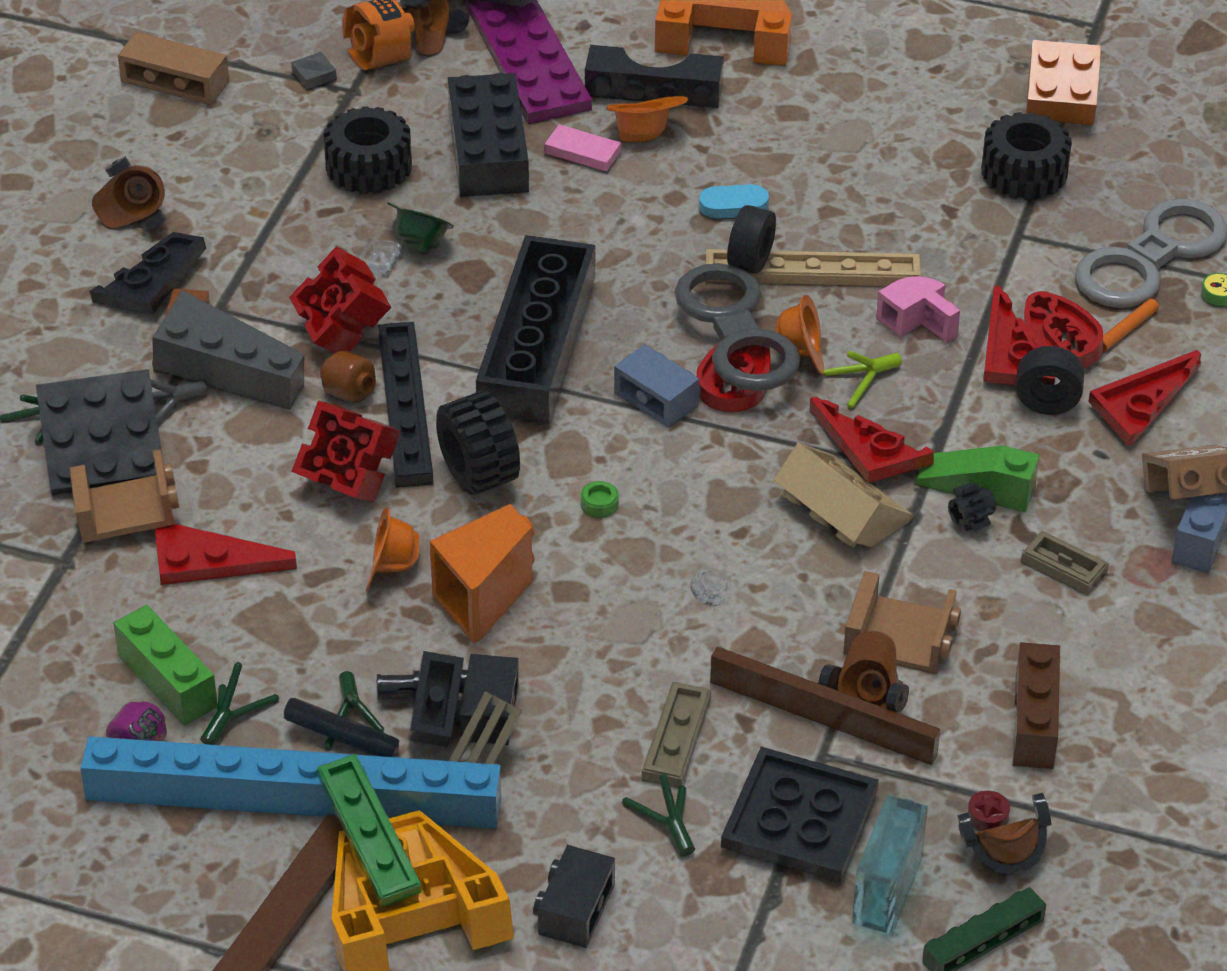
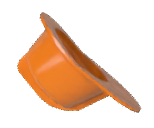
M674 96L640 103L611 104L606 109L615 112L620 140L624 142H646L655 139L663 132L666 127L669 109L686 103L688 97Z
M803 295L800 304L788 308L780 314L776 324V332L786 336L797 347L799 356L811 357L817 371L820 374H824V363L820 347L821 329L817 309L810 296Z
M387 507L384 508L378 523L374 544L373 566L365 591H368L375 573H399L405 571L416 563L419 555L418 533L413 530L409 523L390 516V510Z

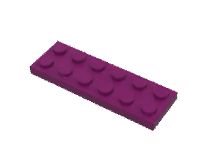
M465 0V6L500 72L516 74L521 112L528 124L592 110V98L537 0H532L524 7L480 0Z

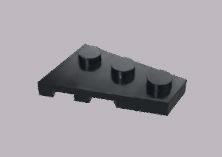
M172 232L141 254L142 261L131 269L123 267L114 273L115 280L103 288V286L97 285L90 290L92 302L154 314L172 292L173 288L176 287L206 250L204 237Z

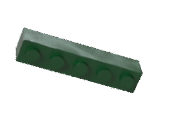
M1031 887L1023 891H1017L1007 900L993 904L989 910L982 914L972 916L964 924L952 927L939 938L929 940L924 945L922 963L929 971H956L1044 921L1046 903Z

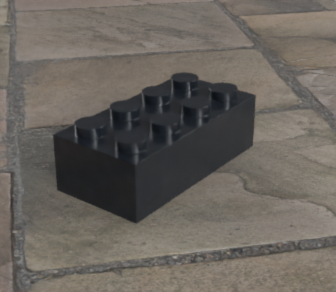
M495 73L491 75L447 77L449 116L460 197L529 192V160L516 74Z

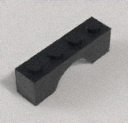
M590 45L585 66V87L591 97L649 101L665 97L684 96L688 97V101L682 105L719 108L723 86L724 56L690 53L685 60L668 67H649L633 61L626 54L623 47Z

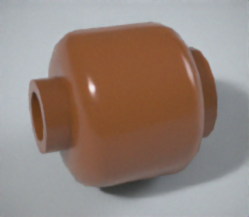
M349 351L336 352L327 358L321 367L320 378L325 392L345 402L359 403L366 399L375 387L376 376L372 362Z

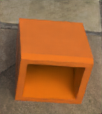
M511 504L430 541L432 595L473 644L485 636L532 582V564L535 562L532 552L534 529L530 520L525 515L521 516Z

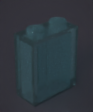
M887 794L856 871L852 923L893 935L922 861L928 811L927 805Z

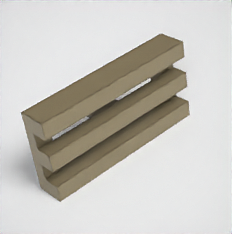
M1041 531L1022 552L1021 563L1086 595L1090 594L1093 585L1096 586L1100 582V576L1104 577L1107 574L1109 563L1044 531Z
M485 691L449 761L460 762L491 703L496 707L467 762L477 763L505 710L510 713V716L485 764H495L523 710Z

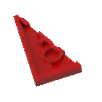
M994 285L983 382L1016 385L1017 369L1021 359L1029 351L1039 348V346L1033 342V336L1023 319L1017 318L1012 311V301L1008 294L1001 289V286ZM1045 376L1040 380L1044 384L1055 385L1056 377Z
M1195 350L1091 390L1088 402L1128 446L1133 445L1201 366V353Z
M817 396L810 398V411L868 483L933 464L934 452L932 449L925 446L922 450L918 451L904 444L905 436L888 431L883 426L860 415H857L854 420L839 413V405L828 400H822Z
M178 524L155 528L161 585L297 569L295 551Z

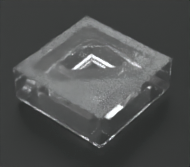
M368 239L358 258L367 263L374 276L388 278L403 251L399 243Z

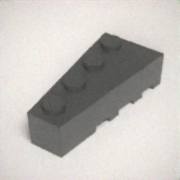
M183 290L152 337L153 369L195 382L203 380L206 385L289 410L304 387L305 354Z

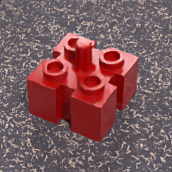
M336 246L317 266L320 271L314 280L307 277L289 297L298 315L308 320L304 326L313 343L334 354L338 351L350 352L363 339L362 329L366 325L373 328L391 309V305L382 289L373 285L376 279L367 263Z
M318 400L307 428L314 431L315 435L311 445L301 444L291 472L318 483L331 485L330 488L356 499L375 502L385 473L377 471L382 458L391 459L401 431L378 421L363 418V415L341 406Z

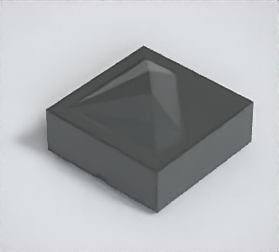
M322 52L291 62L292 72L306 89H311L337 79L336 69Z

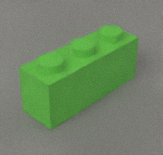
M147 604L113 622L117 652L120 658L184 726L217 708L214 674Z

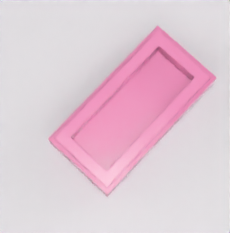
M559 124L544 144V153L607 172L621 153V142Z

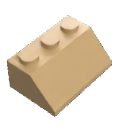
M797 442L773 480L785 489L782 493L785 498L798 506L805 504L811 509L809 513L811 518L826 527L829 524L838 529L836 536L852 547L861 544L873 548L908 524L914 517L912 513L872 483H868L864 477L836 456Z

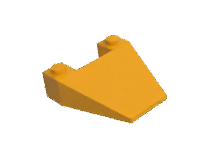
M420 810L388 819L421 883V893L381 907L345 831H339L331 920L337 959L342 971H390L386 944L461 924L473 950L514 939L510 899L497 873Z

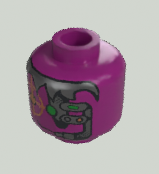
M144 701L125 704L106 729L107 738L164 741L167 735L165 716L161 710L152 703Z

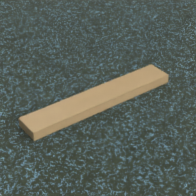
M706 249V264H728L727 250ZM771 251L763 269L759 273H749L758 281V284L888 286L902 278L921 277L920 254ZM720 279L706 281L708 283H733Z

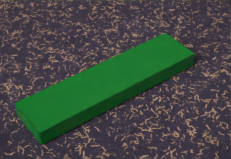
M356 753L318 766L317 776L381 907L421 893V883Z

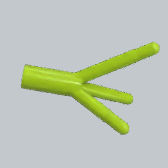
M848 351V358L862 364L825 369L823 375L832 376L862 371L867 372L847 403V407L852 409L876 373L900 367L902 365V358L897 352L870 359L853 351Z

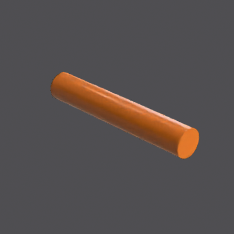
M1148 299L1103 335V353L1158 311V303L1154 299Z

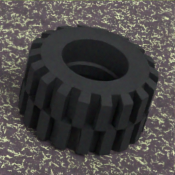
M380 107L352 108L347 110V113L336 115L335 120H330L327 128L324 129L327 176L330 180H334L336 186L345 187V190L349 192L359 191V194L374 192L376 194L382 193V190L385 189L391 190L395 188V184L403 183L405 176H409L412 166L410 128L406 124V120L402 116H397L396 112L391 110L384 111V108Z
M1017 112L1012 116L1004 115L1000 117V120H994L990 127L987 128L984 137L981 166L983 179H987V184L991 188H996V192L1002 195L1008 194L1009 197L1015 199L1017 197L1024 198V200H1032L1034 197L1041 199L1045 198L1046 194H1055L1058 192V188H1062L1065 185V180L1068 176L1072 145L1068 130L1062 128V124L1057 120L1052 121L1048 116H1039L1028 112V114Z
M482 390L441 405L438 408L436 430L440 449L452 476L465 492L467 491L470 495H476L518 478L520 471L518 441L508 415L491 393Z

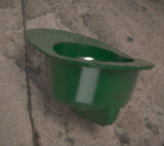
M390 202L387 203L397 209L396 236L403 241L405 249L410 252L423 253L427 249L437 248L446 231L454 228V225L435 216L408 210Z

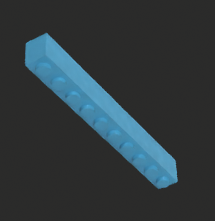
M88 736L80 769L85 800L326 817L328 813L334 816L337 815L317 776V767L352 754ZM357 755L388 818L420 810L437 825L497 829L501 802L500 765Z

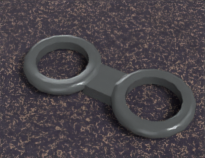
M722 263L705 264L689 270L678 280L674 291L677 305L688 316L699 321L713 323V328L721 340L716 345L712 361L715 372L726 383L738 389L750 391L772 390L786 384L797 374L801 362L797 347L784 335L771 330L759 329L751 315V312L758 305L761 292L758 281L748 271ZM720 279L739 285L745 291V296L732 305L712 307L697 302L690 295V292L696 285L702 282ZM761 345L778 351L784 357V363L777 370L769 373L749 374L735 369L729 363L728 358L735 350L742 347Z

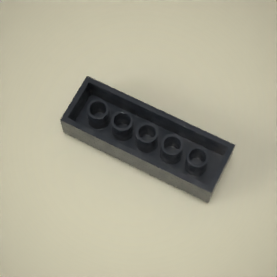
M525 235L476 378V392L484 390L491 393L501 404L509 418L550 423L595 280L596 245Z

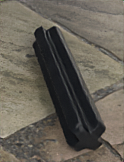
M290 698L285 706L283 718L289 722L375 756L395 757L398 752L400 740L396 737L297 698Z

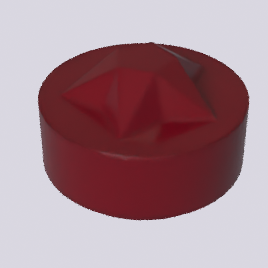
M989 790L974 794L968 804V813L972 825L981 831L1006 825L1010 814V804L1006 797L998 792Z

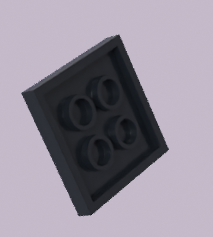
M149 369L36 385L51 495L73 492L70 467L84 464L90 488L157 475L153 451L161 450Z
M760 747L722 833L721 848L841 882L877 794L879 779Z

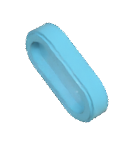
M754 184L714 186L704 189L699 195L700 212L713 219L736 218L741 208L745 205L767 210L769 203L767 190Z

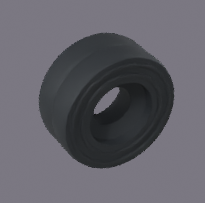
M745 205L741 208L729 238L727 250L728 265L739 267L751 273H759L763 269L770 255L775 237L776 215L774 212L751 205Z
M1043 346L1033 349L1024 355L1017 369L1016 392L1020 401L1027 408L1037 413L1055 415L1071 410L1080 401L1084 387V368L1074 353L1061 347ZM1045 376H1052L1058 378L1060 382L1055 385L1044 384L1040 379Z

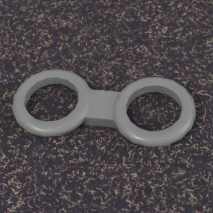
M1171 199L1153 206L1145 216L1144 233L1129 243L1127 248H1099L1083 257L1077 264L1075 280L1080 291L1090 300L1106 307L1122 309L1137 307L1143 304L1148 299H1152L1159 290L1161 277L1158 269L1174 257L1188 259L1205 257L1217 251L1223 245L1227 237V225L1223 216L1212 206L1198 200ZM1171 215H1192L1205 221L1210 226L1212 233L1208 238L1198 242H1181L1165 235L1158 224L1164 218ZM1121 263L1137 269L1143 275L1145 282L1141 287L1133 291L1115 292L1100 287L1093 281L1090 273L1096 267L1103 264Z

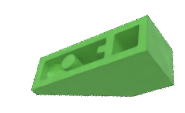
M1003 445L934 453L933 464L920 469L916 485L954 494V488L967 483L970 485L978 483L980 488L986 487L990 490L996 505L1026 512L1036 487L1040 454Z

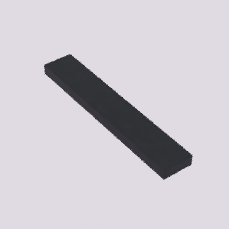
M414 322L378 324L388 422L390 427L401 431L392 455L396 487L434 484L415 324Z

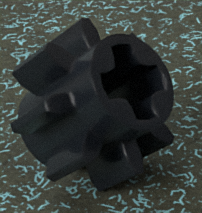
M967 483L953 489L956 498L948 502V512L952 521L957 526H964L966 531L972 529L977 531L991 525L988 516L995 513L996 502L989 489L986 487L980 488L978 483L972 485Z

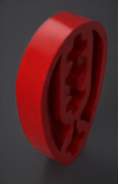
M1046 291L1034 292L1027 297L1024 309V323L1032 334L1033 342L1039 347L1056 346L1067 349L1079 358L1084 369L1093 365L1103 353V329L1101 324L1088 311L1062 296ZM1066 331V340L1062 341L1061 332ZM1075 342V350H1071V343Z
M715 345L706 354L697 368L696 377L699 378V398L709 407L724 412L745 411L759 404L767 390L750 391L738 389L731 385V391H727L724 394L725 384L728 383L715 372L712 361L716 348ZM761 345L745 346L735 350L729 356L728 361L735 369H739L744 373H769L771 369L770 347Z

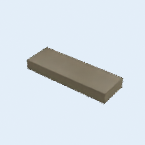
M672 681L642 769L643 781L661 784L659 776L664 773L667 775L671 787L679 788L683 785L711 700V689Z

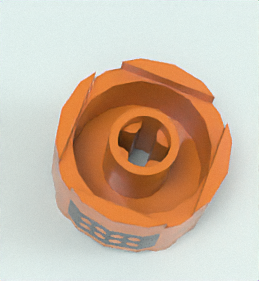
M368 0L356 3L345 9L342 19L344 39L350 38L353 48L347 50L354 63L362 70L378 68L411 58V32L415 29L414 19L410 13H404V10L396 0Z

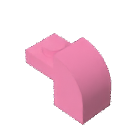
M914 276L897 280L878 291L876 318L900 337L923 325L948 343L958 337L960 310L953 303L944 299L945 285L927 277Z

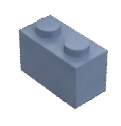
M643 344L614 366V393L670 428L699 406V378L692 372L683 369L669 360L662 353H658Z
M1227 493L1190 498L1177 528L1172 563L1209 573L1227 530Z

